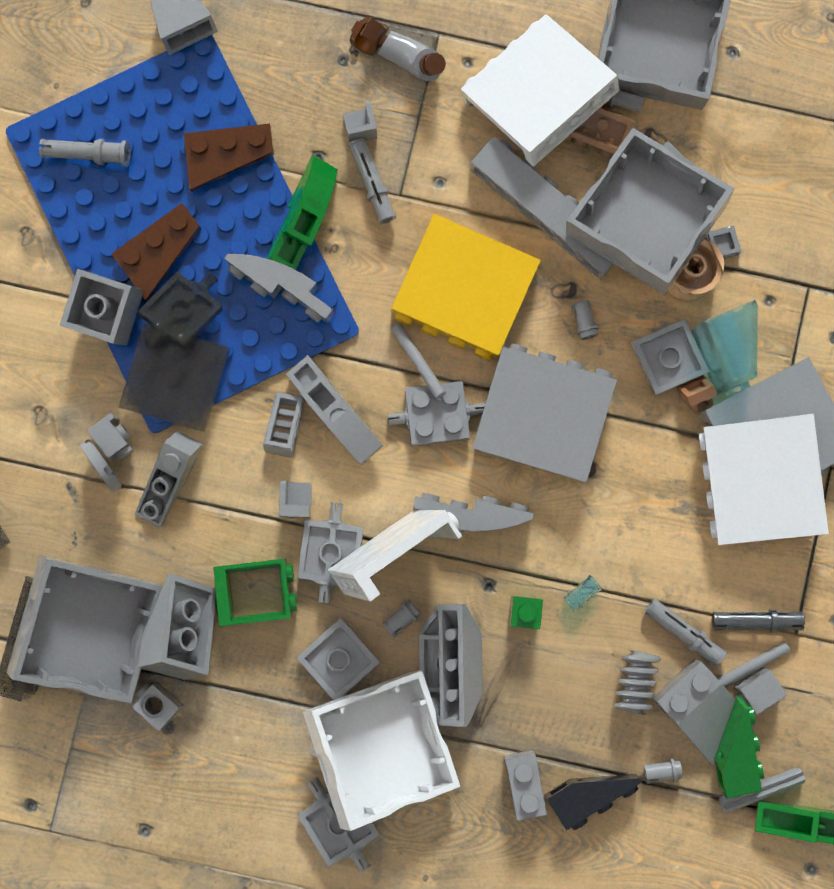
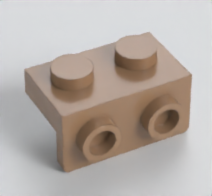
M601 107L569 136L572 137L571 142L585 148L590 144L599 148V154L612 158L633 128L635 121Z

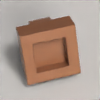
M703 375L677 386L679 396L695 414L699 413L697 408L699 403L704 402L710 408L713 406L712 398L717 396L715 386Z

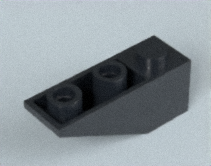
M636 774L568 779L546 793L545 797L566 831L570 828L577 830L588 822L587 817L595 812L602 814L614 805L612 801L620 796L627 798L638 791V785L642 783V780Z

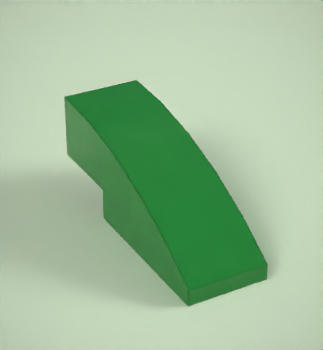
M758 801L755 831L813 843L822 842L834 845V811L785 803Z

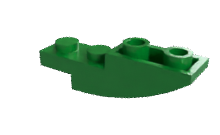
M314 155L311 156L287 206L290 210L266 259L279 262L296 270L306 247L312 245L324 218L333 192L338 169Z

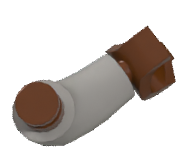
M367 16L361 21H356L351 29L353 32L350 36L351 45L368 55H373L379 47L378 55L400 66L419 80L433 81L445 69L446 61L437 51L394 31H391L387 36L386 33L389 27L379 23L372 17Z

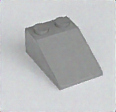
M174 574L167 575L141 639L139 668L182 680L208 676L216 606L215 588Z
M693 659L651 699L709 763L714 765V758L735 699L702 661Z

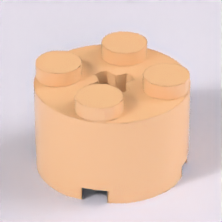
M703 240L668 290V293L676 300L685 301L697 300L707 295L718 284L724 271V258L720 249L711 241ZM687 266L690 268L695 267L696 272L688 271Z

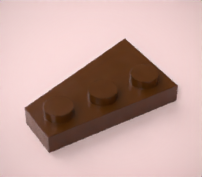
M270 123L184 133L189 189L191 193L201 189L200 187L207 183L225 178V175L240 168L244 169L274 155Z
M181 203L113 252L112 256L135 287L144 290L143 297L148 302L161 280L165 279L169 269L177 258L183 254L201 227L184 204Z

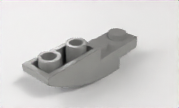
M227 254L224 258L229 265L227 270L239 280L245 277L253 284L250 287L262 297L268 294L275 298L280 290H282L281 296L293 305H296L297 302L307 308L304 313L317 323L323 320L328 324L334 316L333 309L313 295L318 289L316 282L293 268L270 259L252 255Z
M307 355L286 373L306 402L361 465L384 446L310 356Z
M423 493L422 498L416 496L413 505L415 510H446L447 513L451 512L460 524L458 530L467 532L493 531L513 527L532 520L534 513L527 512L528 506L511 503L510 507L499 505V499L484 495L482 500H475L473 510L467 509V503L451 500L450 505L439 502V496Z

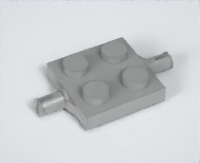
M463 381L442 383L441 385L446 394L440 399L435 398L428 385L405 388L407 402L405 412L387 414L389 426L406 424L410 431L412 447L470 440L468 426L470 416L482 415L486 402L469 405L464 395Z
M331 502L329 520H305L297 575L298 579L312 580L320 584L318 602L323 603L326 591L324 603L329 604L332 586L337 585L328 569L361 547L364 527L351 526L342 522L343 504L338 503L335 515L337 503Z
M318 777L308 782L307 785L316 799L311 806L298 813L297 816L327 866L330 867L341 859L352 857L359 872H363L371 864H369L361 850H363L368 842L380 835L376 825L372 822L352 831L340 829L329 792L325 791Z

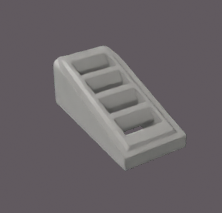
M276 392L263 443L266 453L293 458L305 402L303 397ZM280 405L294 406L296 409L295 411L281 409ZM278 416L293 418V421L278 420ZM276 428L290 430V434L277 432L275 430ZM275 439V440L285 441V442H287V444H285V443H280V442H275V441H273V440Z

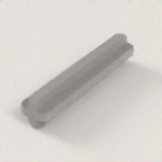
M799 767L787 770L760 781L761 792L726 798L725 795L720 796V805L726 813L732 812L804 784L806 782L804 773Z

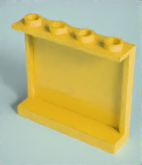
M433 214L391 307V313L396 315L394 319L408 326L411 323H415L422 327V332L430 336L437 337L440 334L449 338L448 343L457 348L464 349L467 346L474 349V354L488 361L491 360V357L497 359L541 260L437 214Z

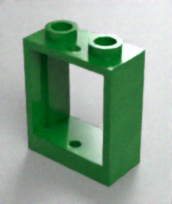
M287 559L213 567L219 627L288 619L293 617V611H297L296 593L291 594L289 583L294 581L293 565L287 564ZM279 567L283 611L234 617L229 573Z

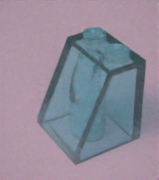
M756 300L701 322L691 330L709 370L707 375L715 386L717 396L726 393L727 397L744 391L751 387L749 381L757 377L758 305Z

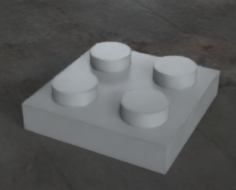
M686 319L630 343L654 396L709 372Z
M342 618L296 657L333 700L341 698L380 663L377 657Z

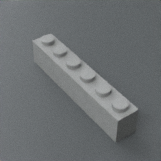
M493 136L471 161L470 171L601 280L614 264L566 234L567 220L579 204L578 201L568 194L564 196L557 190L558 186L551 178L547 176L543 178L535 171V166L533 167L525 158L520 159L513 153L514 149L508 142L503 139L499 141Z

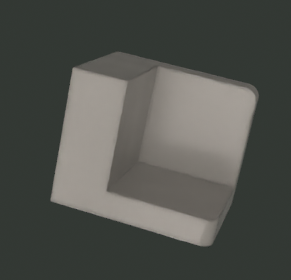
M371 101L365 102V109L343 114L349 143L362 137L366 138V141L377 139V127Z
M280 481L279 517L311 518L312 485L310 483Z

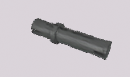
M769 609L768 612L712 613V627L714 631L769 630L770 633H777L778 630H804L805 625L803 611L777 612L776 609Z

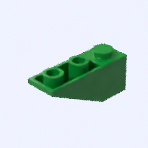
M736 697L714 758L718 785L726 798L761 792L760 779H764L763 767L761 762L757 761L756 752H760V745L757 735L753 734L752 725L756 724L753 708L747 706L741 697Z

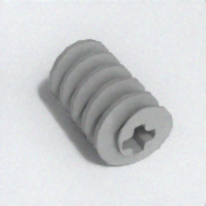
M629 650L632 652L631 655L622 656V660L629 663V667L620 668V672L627 675V678L619 679L617 682L625 687V690L616 691L615 695L623 699V702L613 703V707L631 713L647 715L642 710L652 709V705L645 698L654 697V692L647 689V686L656 685V680L649 677V675L657 674L659 671L651 663L659 662L661 658L657 655Z

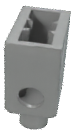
M153 0L151 2L159 36L169 55L218 32L210 12L200 0Z

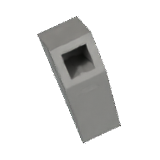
M176 431L164 442L135 515L158 527L163 525L196 462L203 445L202 443L179 431Z

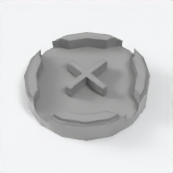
M87 439L79 444L110 490L114 493L122 488V484L92 441Z

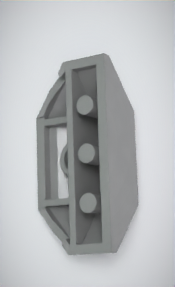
M437 604L433 614L428 618L419 633V668L423 672L436 711L438 725L468 727L483 694L482 633L466 604Z

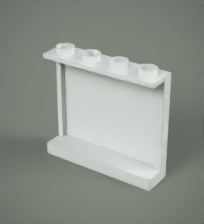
M546 14L539 21L533 22L528 30L518 39L510 42L507 48L499 56L491 59L475 77L469 78L461 88L465 104L467 106L473 104L524 151L525 159L534 167L618 93L619 84L617 74Z
M813 413L703 427L704 433L699 434L701 451H707L708 462L703 463L704 479L710 480L711 491L706 492L708 509H714L715 521H710L712 539L718 538V545L829 534Z
M413 510L332 566L328 571L344 595L372 601L380 593L370 579L371 576L427 537L461 538L462 535L458 530L460 524L457 518L451 512L447 513L446 510Z

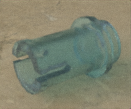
M589 575L571 592L569 590L566 591L567 595L563 599L575 612L578 608L582 610V605L597 592L601 591L602 588Z

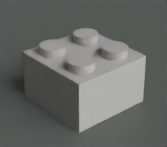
M77 269L60 326L112 344L127 346L144 290Z

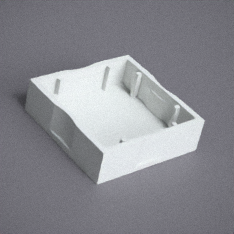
M422 671L406 673L303 711L340 829L352 831L389 816L405 805L423 802L461 787L448 747L439 732L436 711Z

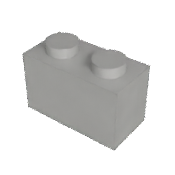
M529 750L504 755L513 809L517 821L547 815L534 751Z

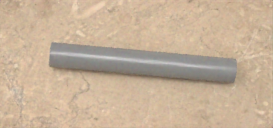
M401 323L394 325L391 328L393 334L436 399L442 398L446 391Z
M784 641L717 679L726 688L788 654L791 650Z

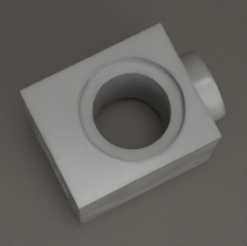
M766 668L760 669L734 686L738 693L735 698L741 697L747 706L753 708L756 715L787 696L771 670Z
M156 682L151 686L145 684L134 697L138 701L132 708L160 731L183 707V704ZM155 696L161 699L163 708L160 712H155L150 708L149 701L151 697Z

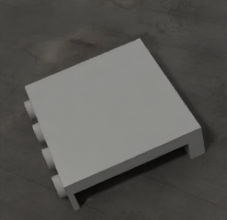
M511 343L510 348L503 346L472 448L587 482L617 379L612 378L613 373L607 370L596 368L595 373L583 370L584 364L576 361L567 360V363L563 364L556 362V356L548 353L539 352L538 356L527 353L528 348Z
M809 357L699 413L703 422H709L710 426L813 413L821 476L827 474L825 468L834 464V403Z

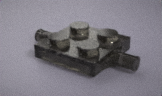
M176 272L138 310L139 317L153 328L142 339L143 343L152 349L164 337L185 350L223 311L222 304L212 298L208 292L218 282L215 275L212 276V273L209 272L197 283L188 280Z

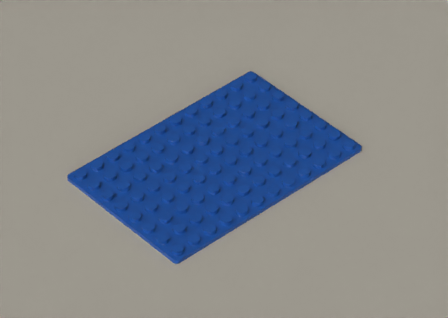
M213 35L171 55L165 51L6 128L8 139L74 275H76L77 269H81L135 287L112 256L113 252L181 203L184 204L201 227L183 254L177 258L169 269L168 275L156 287L150 300L147 302L142 296L127 346L107 342L152 433H159L296 366L307 355L312 358L357 336L359 333V328L315 240L311 246L306 247L296 271L316 282L318 289L313 295L333 309L334 316L328 324L323 320L317 323L304 313L307 308L298 302L296 305L288 302L281 296L282 290H280L275 298L268 294L262 297L250 287L253 284L245 277L239 280L227 270L229 265L224 259L227 254H245L267 258L290 210L287 206L292 198V194L273 156L244 169L240 168L225 175V178L201 186V189L192 193L189 189L184 133L257 125ZM41 139L94 143L98 139H104L105 142L121 143L123 140H127L131 147L130 163L128 167H123L119 163L97 165L94 160L41 158L39 147H44V145H40L39 142Z

